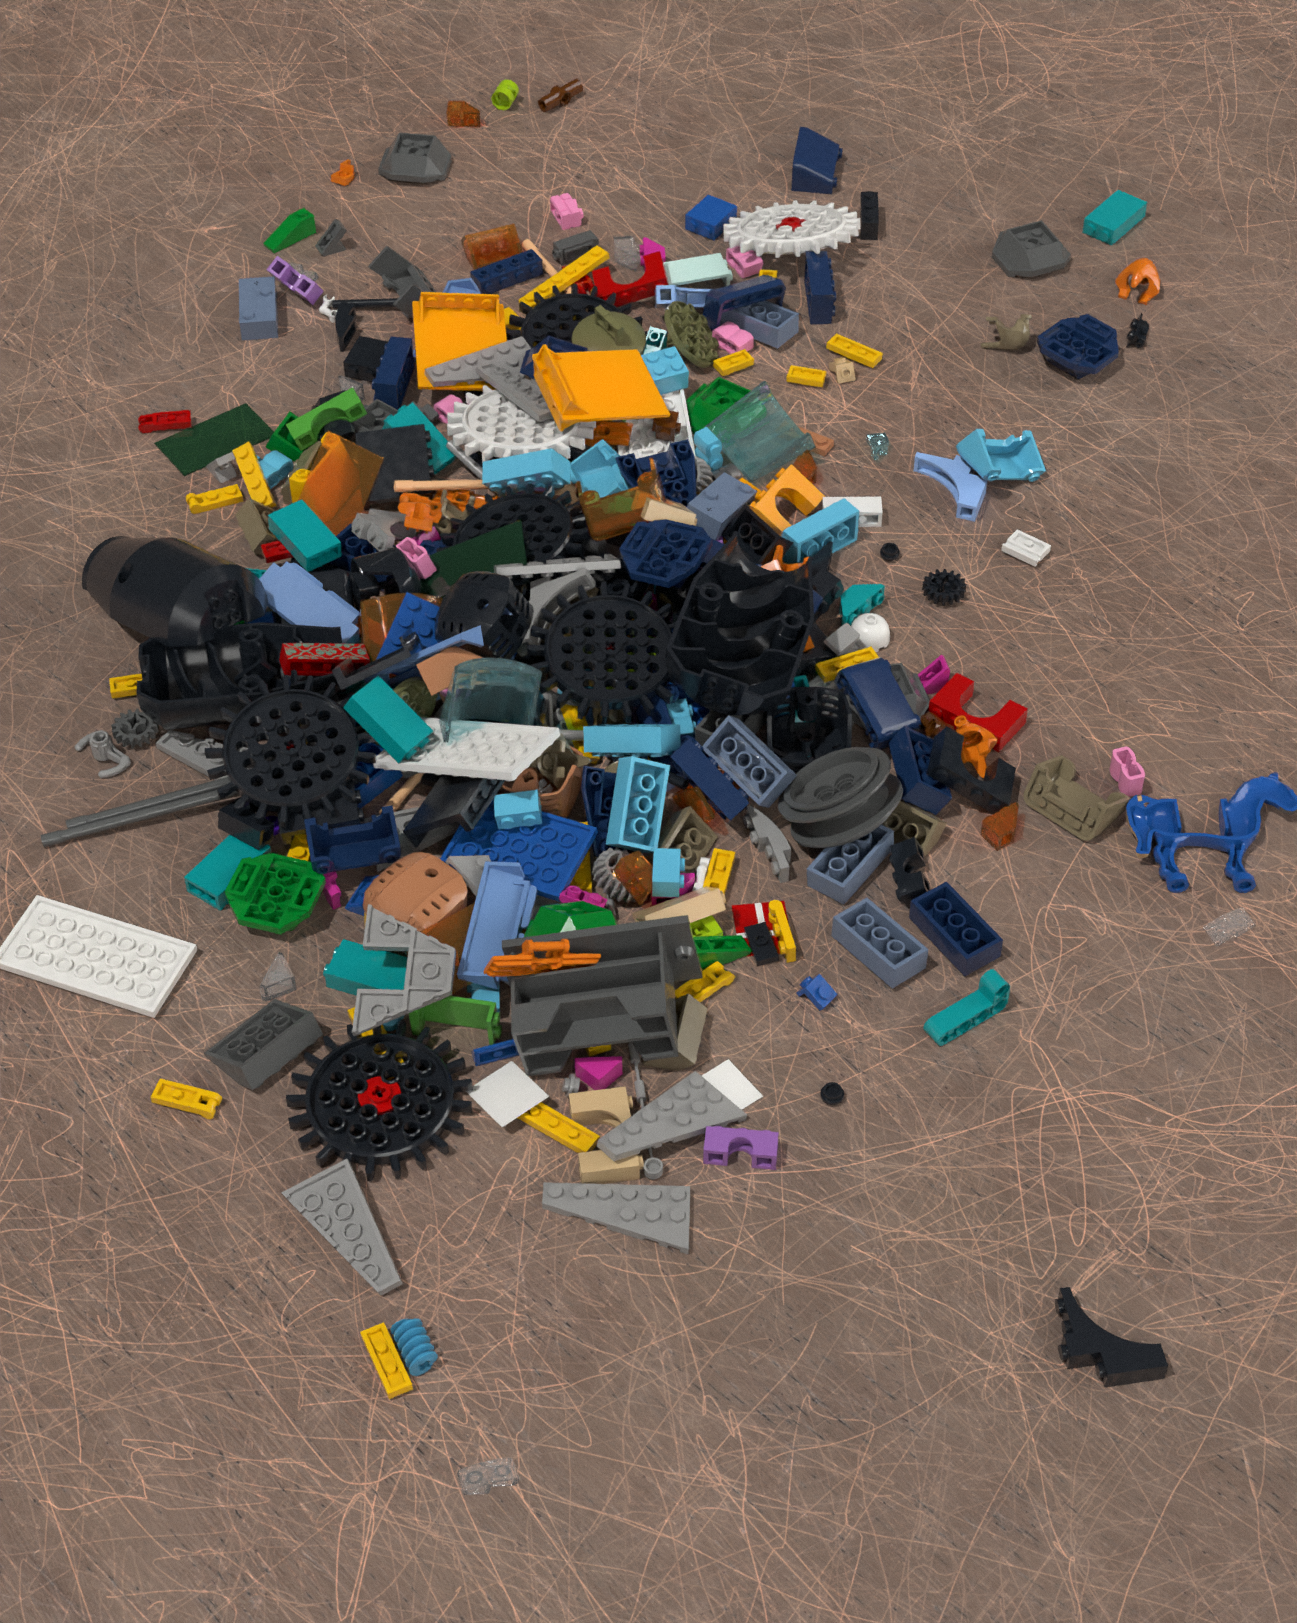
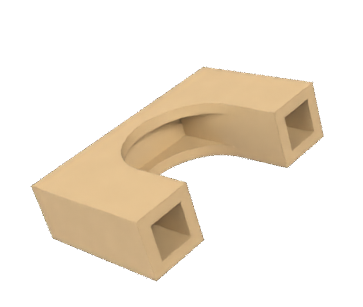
M637 489L631 509L636 512L638 509L642 510L641 517L648 521L667 519L696 526V514L683 504Z
M626 1086L569 1093L571 1120L582 1126L606 1124L616 1128L632 1116L630 1114V1110H633L632 1096H627ZM602 1150L578 1153L581 1183L608 1184L639 1180L640 1170L644 1169L643 1157L638 1154L613 1161Z

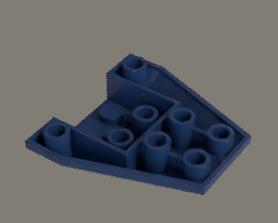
M688 439L671 443L666 452L636 459L634 453L615 458L621 476L635 493L638 489L683 504L685 507L696 497L695 456Z
M583 766L581 790L588 825L596 827L598 831L592 843L594 857H599L603 851H607L609 848L613 850L616 848L606 845L617 773L605 772V769ZM627 850L628 853L633 852L634 856L636 857L639 854V852Z

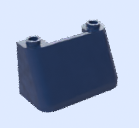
M800 127L793 158L791 191L832 194L833 188L837 187V177H834L836 163L839 158L842 159L843 148H840L838 143L807 127Z
M882 657L846 667L838 672L834 682L838 690L844 688L843 693L845 696L849 695L867 729L866 735H870L872 741L868 744L870 748L883 750L889 747L888 742L904 725L919 732L921 720L917 714L913 713L891 672V665L887 659L884 660Z
M393 805L382 807V813L378 817L371 815L372 822L328 829L327 823H323V826L316 823L315 818L304 819L313 871L319 874H327L334 871L394 863L401 857V848Z

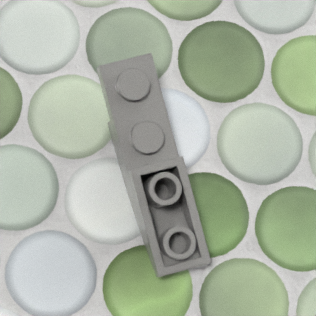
M747 806L746 816L743 817L745 828L750 830L751 843L756 845L758 852L765 851L767 859H771L772 872L774 875H777L779 882L789 881L788 864L791 861V847L787 839L766 815L752 806Z

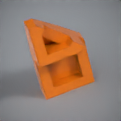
M349 159L340 163V170L331 175V182L344 186L349 184L354 179V166L351 165Z

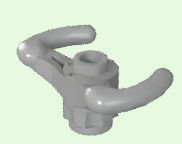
M106 731L92 732L80 739L75 745V750L81 751L90 743L96 760L106 761L110 759L119 763L116 767L100 771L98 773L100 778L115 776L126 770L131 764L129 756L116 749Z

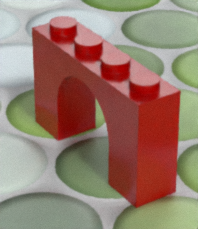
M657 251L643 256L646 268L645 273L639 280L630 284L615 283L609 266L592 271L594 285L597 286L598 290L597 297L607 300L614 292L616 293L614 306L619 307L655 296L656 285H669L661 252Z
M956 673L929 701L928 712L936 714L945 723L953 725L954 730H957L954 724L955 719L958 716H965L969 723L985 728L997 738V743L992 749L1000 752L1026 723L1028 708L1009 700L993 716L984 718L972 716L966 713L962 706L973 696L974 681Z

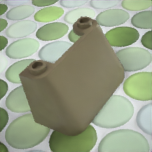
M1063 755L1036 764L1024 791V801L1029 807L1081 840L1089 841L1096 838L1126 810V806L1131 799L1126 794L1118 791L1111 793L1105 801L1073 781L1076 773L1075 765Z

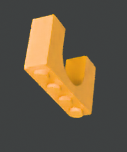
M792 464L786 469L782 467L775 475L777 479L773 478L765 486L767 491L763 489L756 497L758 501H753L750 506L758 509L782 532L792 525L778 512L775 505V497L786 498L805 516L825 497Z

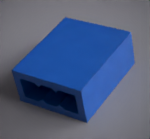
M707 195L685 215V229L715 241L723 233L724 224H729V218H737V206Z

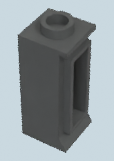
M589 230L553 242L552 250L553 258L563 266L564 263L578 259L596 245L599 246V239Z

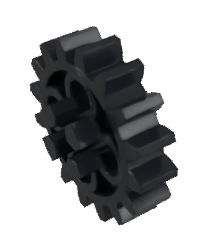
M937 569L935 574L929 572V575L924 577L922 585L923 595L928 596V601L935 600L934 604L942 602V606H945V603L948 602L950 605H953V601L960 602V598H964L966 593L965 579H960L961 574L954 575L953 570L950 573L946 569L943 572Z

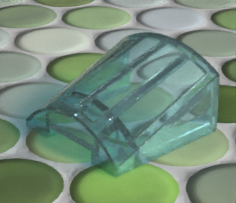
M766 381L760 383L705 426L721 441L722 452L750 483L816 447L810 433L804 434L772 395Z
M477 658L455 666L439 720L443 742L449 741L451 721L486 719L509 724L533 726L542 672L530 665L503 658Z

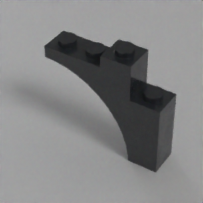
M1070 1287L1060 1288L1058 1299H1055L1056 1312L1061 1314L1063 1319L1061 1323L1063 1338L1062 1343L1058 1345L1060 1359L1065 1360L1067 1370L1095 1366L1096 1375L1102 1379L1104 1388L1165 1379L1168 1364L1161 1343H1138L1111 1334L1098 1326L1083 1312L1075 1300Z

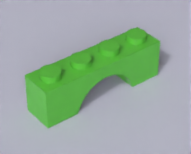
M352 387L291 421L286 426L300 451L318 442V434L327 423L334 420H346L352 423L368 413Z

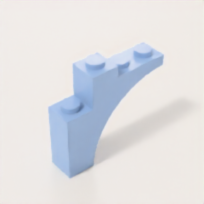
M656 285L655 308H666L672 302L680 301L692 304L695 309L704 308L706 296L712 289Z
M917 452L914 460V472L927 475L943 484L956 501V518L975 522L986 494L987 480L981 476L974 475L973 468L961 456L956 455L955 459L952 460Z

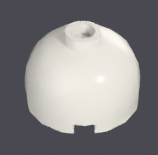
M874 613L862 614L851 625L860 634V638L856 642L861 647L859 650L872 646L875 652H879V648L887 647L890 641L889 625L880 615Z

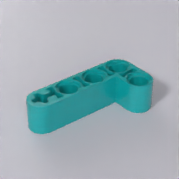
M995 969L988 970L980 978L978 990L929 1018L924 1024L923 1030L939 1046L947 1044L1002 1011L1008 1003L1010 984Z

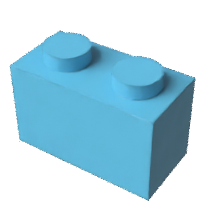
M538 789L495 795L494 811L498 829L542 824L541 801Z
M654 848L652 897H679V889L684 888V875H680V871H685V858H680L681 849Z

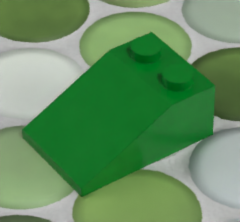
M289 411L265 447L270 451L277 450L293 462H296L302 452L309 447L300 451L286 424L299 418Z

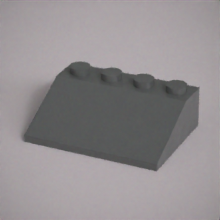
M274 999L204 1054L239 1085L253 1090L260 1087L271 1075L278 1073L286 1063L297 1058L299 1053L305 1048L313 1045L323 1033L311 1011Z

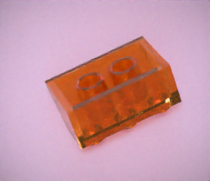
M515 223L465 235L461 239L465 256L473 270L522 253Z

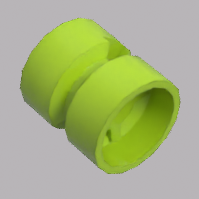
M508 79L502 80L491 97V101L497 109L508 110L519 93L517 84Z

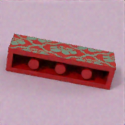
M282 643L279 658L284 675H291V670L295 669L298 676H324L332 674V670L348 658H351L355 668L358 669L368 664L370 659L364 644Z

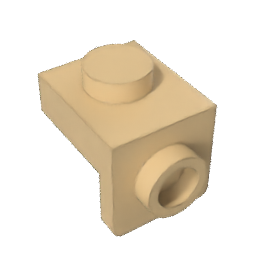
M845 358L834 359L835 362L829 363L830 371L836 372L837 383L855 380L852 361Z

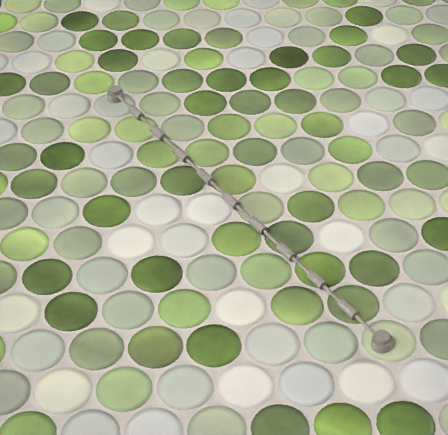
M606 893L608 899L606 909L611 910L616 918L614 901ZM630 1042L628 1044L630 1060L635 1066L637 1079L634 1082L637 1101L641 1103L642 1109L645 1107L646 1093L644 1081L640 1080L638 1063L640 1062L639 1052ZM650 1147L648 1148L649 1159L644 1162V1175L651 1180H656L663 1174V1163L660 1159L653 1157L652 1148Z

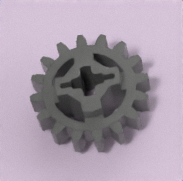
M139 708L135 712L129 709L128 714L120 713L121 718H115V723L111 725L113 738L116 739L118 744L122 743L123 747H126L128 744L131 745V748H134L137 744L143 747L144 742L150 744V738L155 739V733L159 732L158 724L144 712H140Z

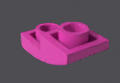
M336 871L323 874L326 880L323 892L333 910L341 906L340 896L342 895L339 887L336 885Z

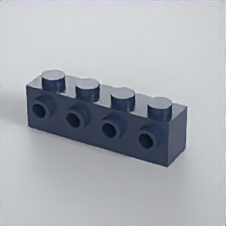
M530 249L470 271V277L479 288L481 294H491L542 275L543 262Z

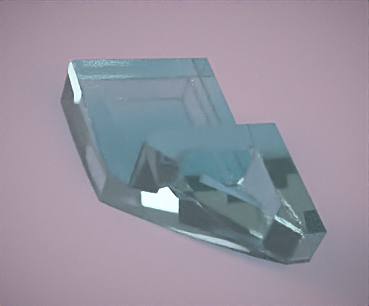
M885 432L866 434V442L871 447V456L874 460L879 459V455L888 454L889 440Z

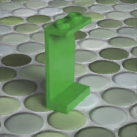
M448 996L409 1013L412 1035L419 1036L424 1029L425 1021L486 1029L488 1031L489 1045L495 1044L496 1038L500 1039L502 1025L499 1024L500 1012H497L496 1002Z

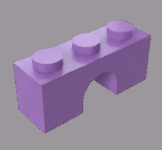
M278 256L267 268V271L272 276H275L277 281L311 305H314L324 292L314 281L304 274L298 273L290 264Z
M706 1126L703 1164L727 1166L728 1158L733 1152L744 1151L752 1158V1168L776 1170L779 1132Z

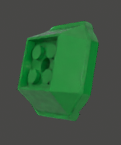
M720 377L709 384H702L686 400L692 434L707 427L722 444L747 436L766 417V409L753 391Z
M269 853L252 859L251 857L241 859L224 892L239 925L283 934L286 931H293L302 921L310 917L326 885V880L323 874L313 871L309 861Z
M584 901L540 906L535 918L530 921L524 937L618 925L611 910Z

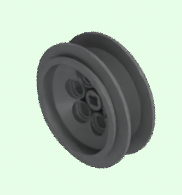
M845 748L826 754L797 772V776L781 793L778 800L780 814L783 818L792 822L790 831L793 839L805 847L829 848L853 842L879 827L897 807L903 794L900 780L889 773L891 763L887 754L876 748Z

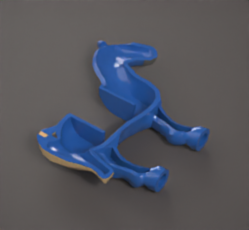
M1277 772L1271 773L1268 777L1259 776L1244 782L1229 801L1226 798L1220 799L1219 828L1221 836L1207 833H1181L1182 827L1177 799L1157 800L1145 795H1135L1126 806V820L1138 842L1136 847L1138 858L1148 857L1152 838L1156 841L1157 845L1153 851L1154 860L1160 866L1159 876L1161 879L1166 880L1169 891L1180 893L1189 887L1186 874L1179 871L1174 861V853L1177 849L1184 846H1203L1228 853V862L1224 873L1233 880L1235 891L1247 893L1256 887L1253 875L1244 869L1242 858L1259 833L1261 824L1260 810L1263 803L1271 805L1285 814L1292 815L1297 811V795L1293 789L1278 780Z

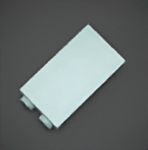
M721 253L664 262L669 285L678 286L722 278L725 286H729L730 281L733 279L732 271L728 270L727 261L723 259Z

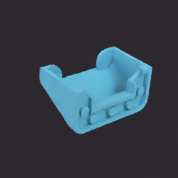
M976 429L956 445L958 454L983 479L988 481L1029 480V482H1033L1046 472L1030 430H1024L1022 432L1023 435L1017 438L1011 435L1005 440L986 439L984 429Z
M603 439L571 462L570 481L580 486L584 499L583 507H599L606 514L609 503L614 501L616 495L634 499L636 493L621 476L615 460L620 455Z

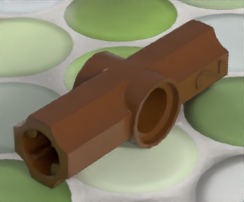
M574 79L562 87L556 85L549 94L538 100V106L544 113L559 104L565 106L572 97L583 91V85L578 79Z
M928 712L920 718L921 728L926 731L928 737L934 738L946 726L954 730L953 725L945 723L932 712Z

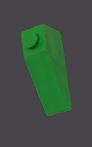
M305 208L290 214L264 242V246L271 252L276 253L315 234L314 215Z
M742 935L694 937L702 971L717 961L724 965L750 955L752 952Z

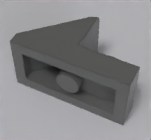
M335 219L315 245L322 256L346 250L340 241L347 231L341 221Z

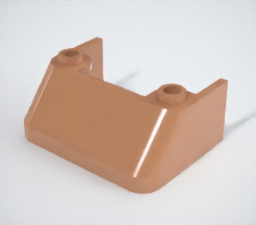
M457 646L445 648L440 653L416 664L431 696L439 693L443 703L449 701L452 697H444L440 693L441 691L468 677L472 679L470 681L472 682L485 675L498 672L496 666L489 660Z

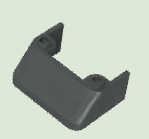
M386 246L368 266L383 278V284L391 290L393 288L400 297L393 305L400 309L408 319L413 318L412 302L419 301L421 292H436L428 278L417 266L389 246Z

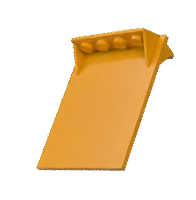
M421 292L419 301L412 302L418 389L483 391V386L487 385L492 391L496 390V388L489 383H485V381H475V384L459 382L453 386L433 387L424 373L426 368L507 341L504 305L499 304V295Z
M543 344L539 352L532 355L534 378L560 432L577 422L670 417V413L638 349L555 353L548 349L546 344Z

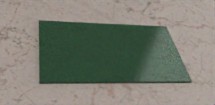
M245 403L154 444L183 476H187L205 468L215 459L233 452L232 450L248 441L254 446L270 439L274 431Z
M516 521L429 555L437 571L426 579L420 578L422 585L421 598L428 602H433L445 597L450 587L462 575L468 572L486 571L494 573V565L513 563L527 565L522 521Z

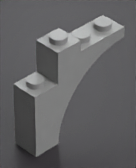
M370 509L368 514L357 513L352 522V532L358 538L368 540L379 552L392 548L395 540H404L406 537L413 538L416 535V529L409 528V530H406V527H404L406 514Z
M586 568L554 580L548 576L531 582L530 601L528 602L532 605V620L526 636L517 650L521 657L527 655V645H540L542 639L530 636L532 625L544 629L549 625V622L541 618V610L543 608L556 615L561 610L557 604L558 595L561 594L570 602L578 596V586L582 585L586 591L595 587V580Z

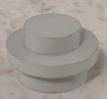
M570 1074L569 1078H564L562 1092H566V1097L569 1098V1093L578 1092L580 1078L575 1077L574 1074Z

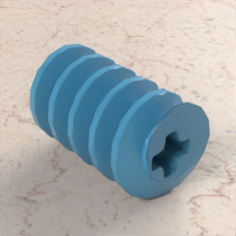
M416 1318L397 1321L390 1329L412 1376L426 1373L438 1359V1354L434 1352V1346L430 1343V1337L426 1335V1329L422 1327V1320Z

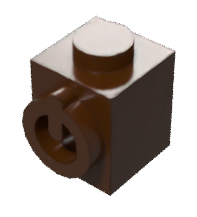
M669 411L670 417L653 419L652 431L656 432L655 439L674 442L676 434H680L681 430L679 412Z

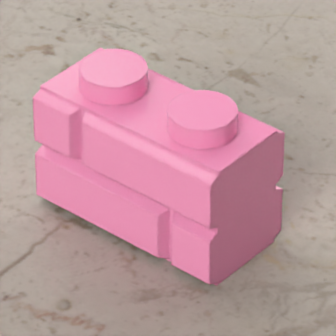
M569 193L550 198V210L563 230L581 226L583 211L577 207L576 199H572Z

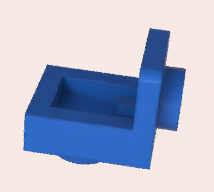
M820 974L813 978L810 976L806 977L799 984L801 988L796 992L798 996L805 994L819 1011L824 1009L838 995Z

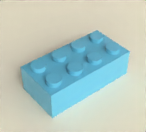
M675 346L641 355L660 395L688 388L689 371Z
M552 448L484 461L482 484L499 494L500 497L506 496L505 490L508 486L511 487L513 494L525 493L527 485L532 483L534 491H545L548 485H552L553 488H561L563 485L570 484L571 462Z
M843 498L783 530V533L794 543L783 556L782 561L786 564L803 563L804 558L808 556L813 557L829 541L833 542L832 553L855 542L858 537L859 510Z
M601 724L583 726L584 752H592V756L611 755L612 757L631 755L633 757L650 755V757H663L672 755L673 751L681 747L680 724Z
M633 756L619 758L606 845L641 853H654V848H658L670 765Z

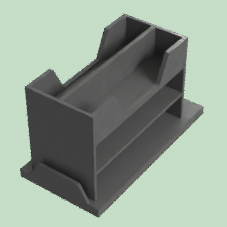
M688 915L502 940L504 955L522 953L523 942L530 939L533 942L568 939L570 953L601 954V958L595 966L523 976H507L511 987V1033L527 1076L561 1072L573 1049L632 1042L644 1061L679 1057L674 982L703 978ZM534 951L537 959L546 958L547 951Z

